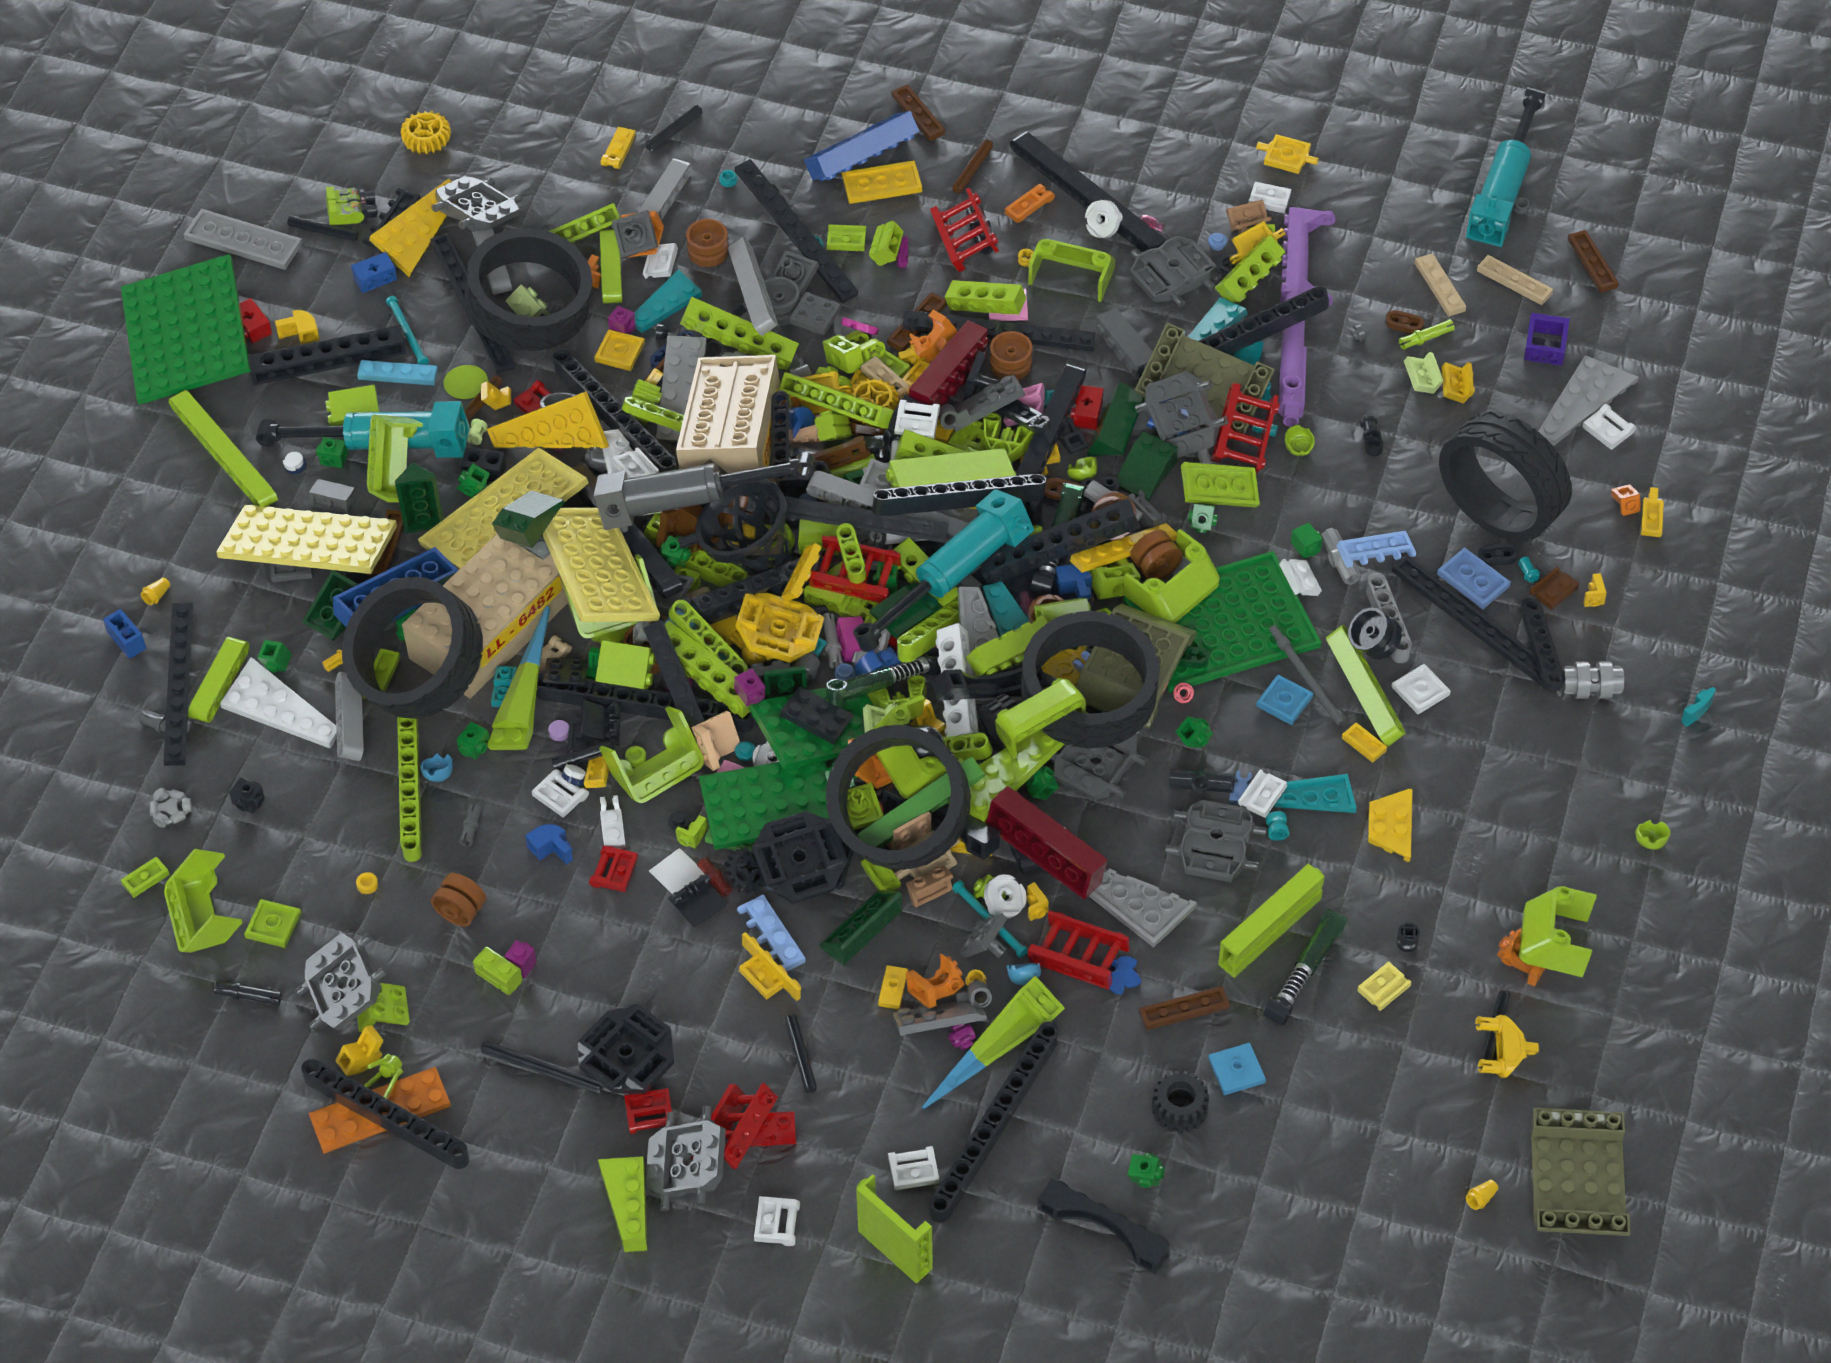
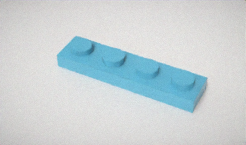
M361 360L357 376L358 380L434 386L438 368L433 365Z

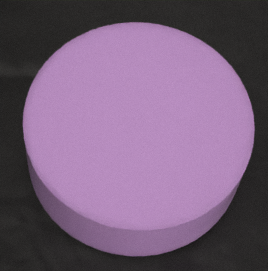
M556 720L549 725L548 730L551 739L563 741L568 738L569 725L567 722Z

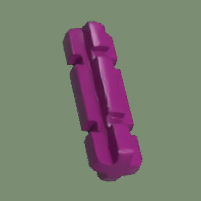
M907 236L902 237L897 255V266L899 268H906L908 264Z

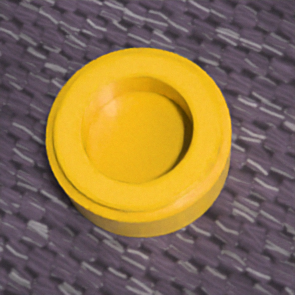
M370 872L360 874L356 879L357 889L362 894L375 892L378 888L376 875Z

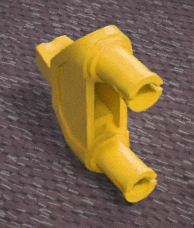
M1498 1015L1495 1018L1481 1016L1476 1018L1475 1024H1480V1026H1476V1030L1494 1031L1496 1033L1497 1061L1479 1060L1478 1067H1482L1478 1069L1479 1073L1497 1074L1500 1078H1506L1523 1059L1527 1058V1055H1535L1539 1052L1538 1043L1527 1042L1522 1031L1509 1017Z

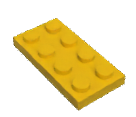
M915 160L842 172V180L849 204L922 192V184Z

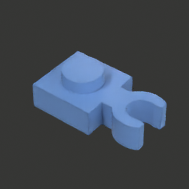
M1240 771L1236 772V782L1233 793H1230L1229 804L1239 805L1238 800L1251 783V772H1248L1247 778H1241Z

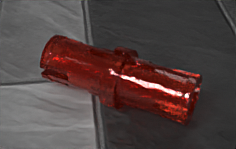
M708 857L698 862V868L710 877L711 881L709 884L713 885L722 897L728 896L733 888L726 882L722 876L723 873L714 867Z

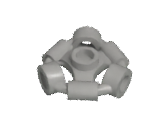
M165 788L156 790L153 794L154 799L150 802V816H153V822L162 828H165L167 824L180 822L186 818L185 815L188 812H192L191 798H187L185 793L175 789L171 791ZM182 801L183 811L178 810V803Z

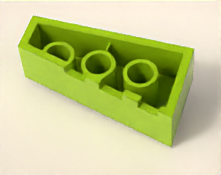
M1041 615L1032 624L1027 622L1015 631L1011 630L999 638L996 637L976 647L965 658L976 676L994 675L999 669L1005 671L1014 663L1017 666L1023 662L1026 647L1032 636L1048 622L1044 615Z
M644 1158L598 1159L601 1177L624 1252L647 1251Z

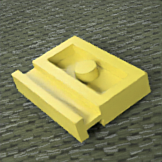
M1388 961L1360 984L1357 991L1372 1005L1375 1004L1378 1010L1381 1011L1411 986V981L1407 980L1404 974Z

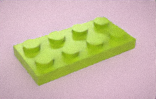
M1184 462L1181 465L1185 502L1255 508L1260 505L1255 468Z

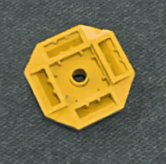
M770 593L745 594L735 626L744 640L747 650L764 655L767 660L775 658L792 663L801 656L815 650L824 617L817 614L806 604L793 600L786 601L782 597Z

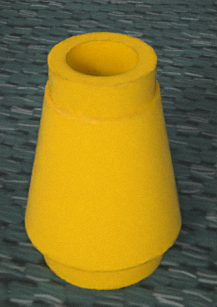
M161 578L144 587L143 592H141L142 600L148 605L157 604L170 587L169 581L166 578Z
M1488 1180L1470 1189L1466 1195L1467 1204L1474 1210L1483 1209L1498 1191L1497 1183L1493 1180Z

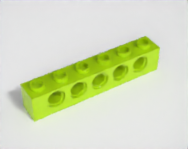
M691 297L680 322L688 330H695L707 338L718 340L721 344L734 347L744 354L752 356L776 355L778 369L786 371L799 343L772 331L761 336L751 322L694 297Z
M784 372L778 390L885 429L888 428L894 411Z
M670 620L665 623L673 645L677 646L675 649L687 677L694 679L703 690L713 694L714 698L728 706L732 713L744 718L750 710L749 706L746 707L734 690V677L738 674Z

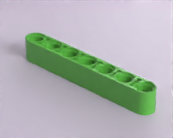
M974 757L968 758L961 763L967 775L969 787L979 782L985 776ZM948 773L858 833L859 838L864 843L881 849L893 840V831L928 811L932 814L948 803L951 795Z

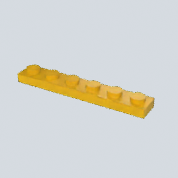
M1167 523L1072 554L1070 562L1083 573L1130 557V552L1138 540L1152 531H1165L1173 542L1177 540V532Z

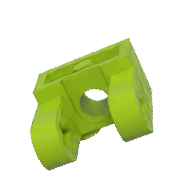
M859 330L845 336L838 334L823 341L827 363L848 374L856 372L857 369L861 368V365L873 357L880 358L885 352V344L877 339L869 340L868 335Z
M1126 558L1108 564L1110 568L1101 566L1088 571L1092 576L1091 587L1099 599L1123 596L1124 575L1126 573H1129L1138 581L1141 577L1133 563H1129Z

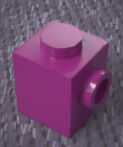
M753 669L734 677V690L746 707L752 703L757 704L765 698V686Z
M515 940L504 956L505 959L521 969L523 978L528 976L537 963L535 949L530 944Z

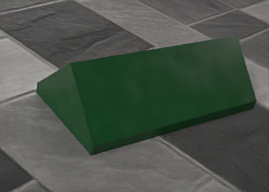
M1119 382L1109 395L1088 448V456L1124 454L1139 415L1135 405L1141 404L1145 400L1135 392V389Z
M412 462L395 480L405 534L431 530L444 520L435 474Z
M877 890L819 946L844 966L902 911V894L900 891Z

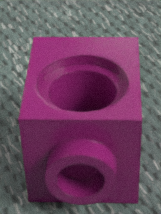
M617 306L608 317L609 329L630 335L636 328L634 312Z

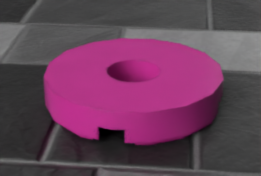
M842 317L841 325L878 335L879 328Z

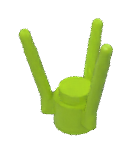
M386 1054L383 1058L367 1066L368 1069L380 1065V1072L364 1085L369 1088L381 1076L386 1078L393 1076L383 1096L386 1099L390 1095L398 1077L403 1073L400 1059L390 1054Z

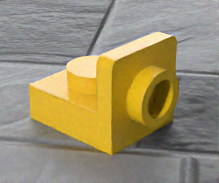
M488 381L481 384V401L494 410L511 404V388L505 387L499 390Z
M1601 573L1593 574L1591 583L1588 584L1589 591L1585 593L1583 603L1585 607H1597L1605 603L1607 592Z
M1035 882L1028 885L1027 902L1030 905L1028 907V919L1033 921L1036 918L1044 917L1048 913L1049 900Z

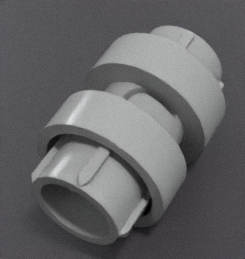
M1575 661L1573 666H1565L1562 670L1565 678L1562 690L1565 694H1573L1575 699H1588L1590 692H1596L1598 699H1611L1613 694H1621L1623 692V668L1621 666H1613L1611 661H1597L1595 668H1590L1588 661Z

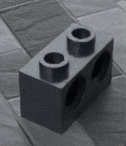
M466 448L461 462V471H467L474 463L490 473L487 481L494 482L505 472V452Z

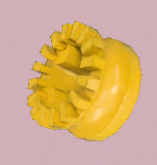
M1031 249L1020 250L1018 253L1019 265L1029 267L1034 251Z

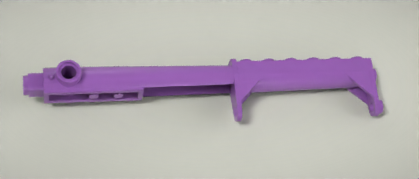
M1289 207L1288 215L1284 216V226H1287V228H1284L1286 235L1283 236V239H1286V242H1283V249L1286 255H1283L1282 266L1285 269H1282L1281 280H1285V283L1282 282L1280 303L1314 288L1308 282L1309 233L1321 225L1334 224L1335 215L1332 211ZM1328 294L1330 306L1333 303V297ZM1305 320L1284 329L1282 332L1278 395L1280 406L1278 412L1283 417V423L1288 427L1299 424V418L1303 416L1305 405L1307 347H1304Z

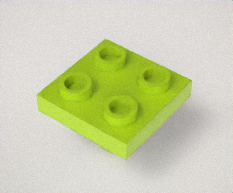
M872 783L848 790L847 809L849 820L854 830L868 827L883 817Z

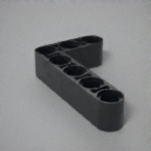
M784 391L775 392L771 399V466L790 463V460L793 459V403ZM781 401H786L783 405H779ZM781 419H786L783 423H779ZM786 437L784 441L778 442L780 438ZM786 455L783 460H779L781 456ZM815 461L814 472L825 470V473L832 475L825 462ZM793 474L786 475L781 479L779 477L773 478L780 488L808 486L810 479L801 480L793 477Z

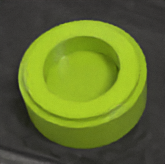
M632 746L625 753L626 761L632 767H637L646 762V751L640 746Z

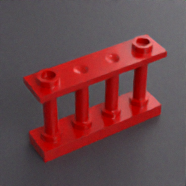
M970 188L966 189L969 199L945 212H941L937 206L930 209L950 260L959 273L966 270L963 262L966 261L967 257L989 245L995 253L999 252L996 245L999 241L996 235L991 233L979 205L982 201L977 193L973 194ZM973 205L975 212L952 225H947L948 218ZM979 219L980 226L958 238L952 237L956 230ZM983 232L985 233L986 239L963 252L958 251L959 245Z
M1233 383L1229 387L1222 418L1227 417L1228 425L1221 426L1219 429L1211 461L1219 463L1223 458L1229 457L1254 465L1253 468H1255L1257 474L1261 469L1263 470L1266 463L1264 454L1274 414H1277L1280 403H1277L1279 396L1274 395L1270 402L1242 394L1240 391L1241 384ZM1243 402L1268 410L1266 419L1262 420L1238 413V410H1235L1236 404ZM1237 420L1263 428L1261 439L1233 431V428H1231L1232 421ZM1235 439L1258 446L1256 457L1230 450L1226 446L1227 440Z
M822 536V544L826 552L820 570L817 572L810 570L812 572L809 577L810 587L881 603L890 597L889 589L885 586L892 566H901L902 564L900 553L891 549L883 550L859 544L862 557L865 558L866 578L862 583L855 584L846 578L847 572L844 562L839 575L827 574L834 551H841L836 536ZM849 552L847 555H853L855 552ZM873 560L885 563L877 585L866 583Z
M1049 910L1048 921L1051 928L1041 946L1030 945L1028 949L1029 962L1036 963V965L1039 963L1041 967L1109 990L1112 985V975L1109 968L1119 950L1129 952V937L1119 932L1115 933L1068 917L1061 912L1056 913ZM1059 930L1071 933L1061 952L1057 953L1049 950ZM1079 936L1090 939L1091 941L1081 959L1077 960L1069 957ZM1099 943L1110 946L1101 966L1089 964Z
M765 1083L760 1085L755 1095H746L736 1084H729L711 1115V1120L715 1124L726 1129L725 1140H728L724 1148V1160L733 1169H737L778 1098ZM749 1104L745 1113H740L744 1105ZM734 1122H739L735 1130L730 1131Z

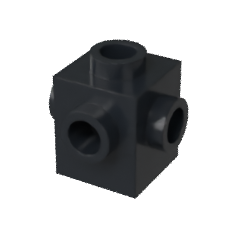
M240 777L229 791L232 804L241 811L246 810L253 814L264 803L265 797L262 786L255 781L251 782Z

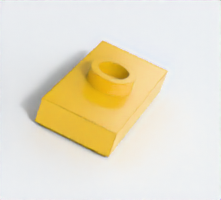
M1357 722L1342 734V739L1372 763L1387 751V746Z
M603 756L589 760L584 779L585 788L606 787L609 768Z
M887 965L878 1006L900 1009L908 969Z

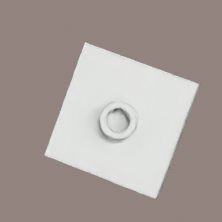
M1425 664L1392 683V688L1417 714L1422 713L1448 697L1451 692Z

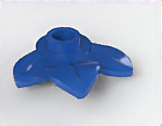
M1122 956L1117 960L1114 959L1109 968L1114 970V972H1111L1112 985L1109 990L1115 994L1122 995L1125 987L1133 988L1141 984L1139 975L1133 970L1137 964L1136 959L1129 956Z

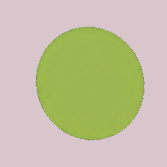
M462 365L447 373L444 378V388L452 397L470 399L476 397L481 391V384L487 382L488 377L477 366Z

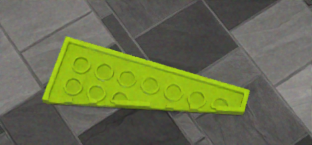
M1040 729L1016 743L1017 757L1015 759L1012 758L1007 748L979 764L985 776L970 787L969 815L985 821L988 816L991 800L1006 786L1017 791L1065 744L1052 739Z

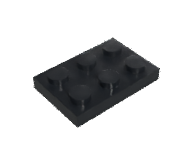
M799 686L782 708L779 716L835 745L852 722L854 714Z

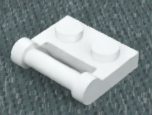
M900 400L894 430L895 434L902 435L904 429L934 439L940 404H933L932 406ZM905 411L931 413V417L905 414Z
M1604 404L1598 412L1584 421L1582 428L1611 450L1636 430L1634 424L1626 422L1613 412L1608 404ZM1607 416L1624 430L1620 431L1604 417Z
M555 769L532 790V796L564 818L576 805L586 800L589 791L568 783L561 777L562 772ZM557 782H558L559 784H561L562 786H564L566 789H568L569 791H571L574 795L571 796L570 794H568L566 791H564L563 789H561L559 786H557V785L554 784V783H557Z
M933 1146L912 1152L888 1153L895 1190L939 1183ZM927 1158V1161L897 1165L900 1162Z
M759 1196L754 1241L794 1246L796 1236H794L796 1215L800 1209V1201L796 1199ZM781 1209L788 1210L785 1233H778Z

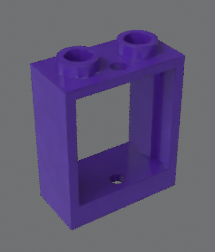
M1531 313L1524 360L1563 365L1570 318ZM1533 332L1562 336L1560 348L1533 345Z

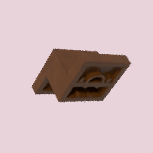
M695 505L662 511L656 546L661 548L662 543L666 542L668 536L684 537L695 533L697 519L703 507ZM721 512L717 516L721 529L725 512ZM711 537V542L713 543L720 540V537ZM699 543L689 546L692 553L702 549Z

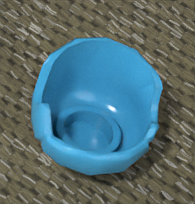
M437 753L433 758H427L422 761L420 771L430 781L443 782L451 776L453 759L449 754L444 758Z
M1040 964L1007 965L1008 976L1013 983L1026 985L1034 976L1039 978L1041 975Z

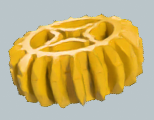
M417 111V115L411 114L410 118H405V122L402 123V142L407 149L412 150V153L416 151L419 154L425 152L427 155L428 152L441 151L442 147H446L451 136L448 120L445 119V116H441L439 112L434 114L433 111L430 113L426 111L419 113Z
M866 377L864 382L859 380L858 384H853L852 389H849L851 390L848 393L850 395L894 411L899 404L898 391H895V386H891L889 381L884 383L883 378L878 381L875 377L873 380H869Z

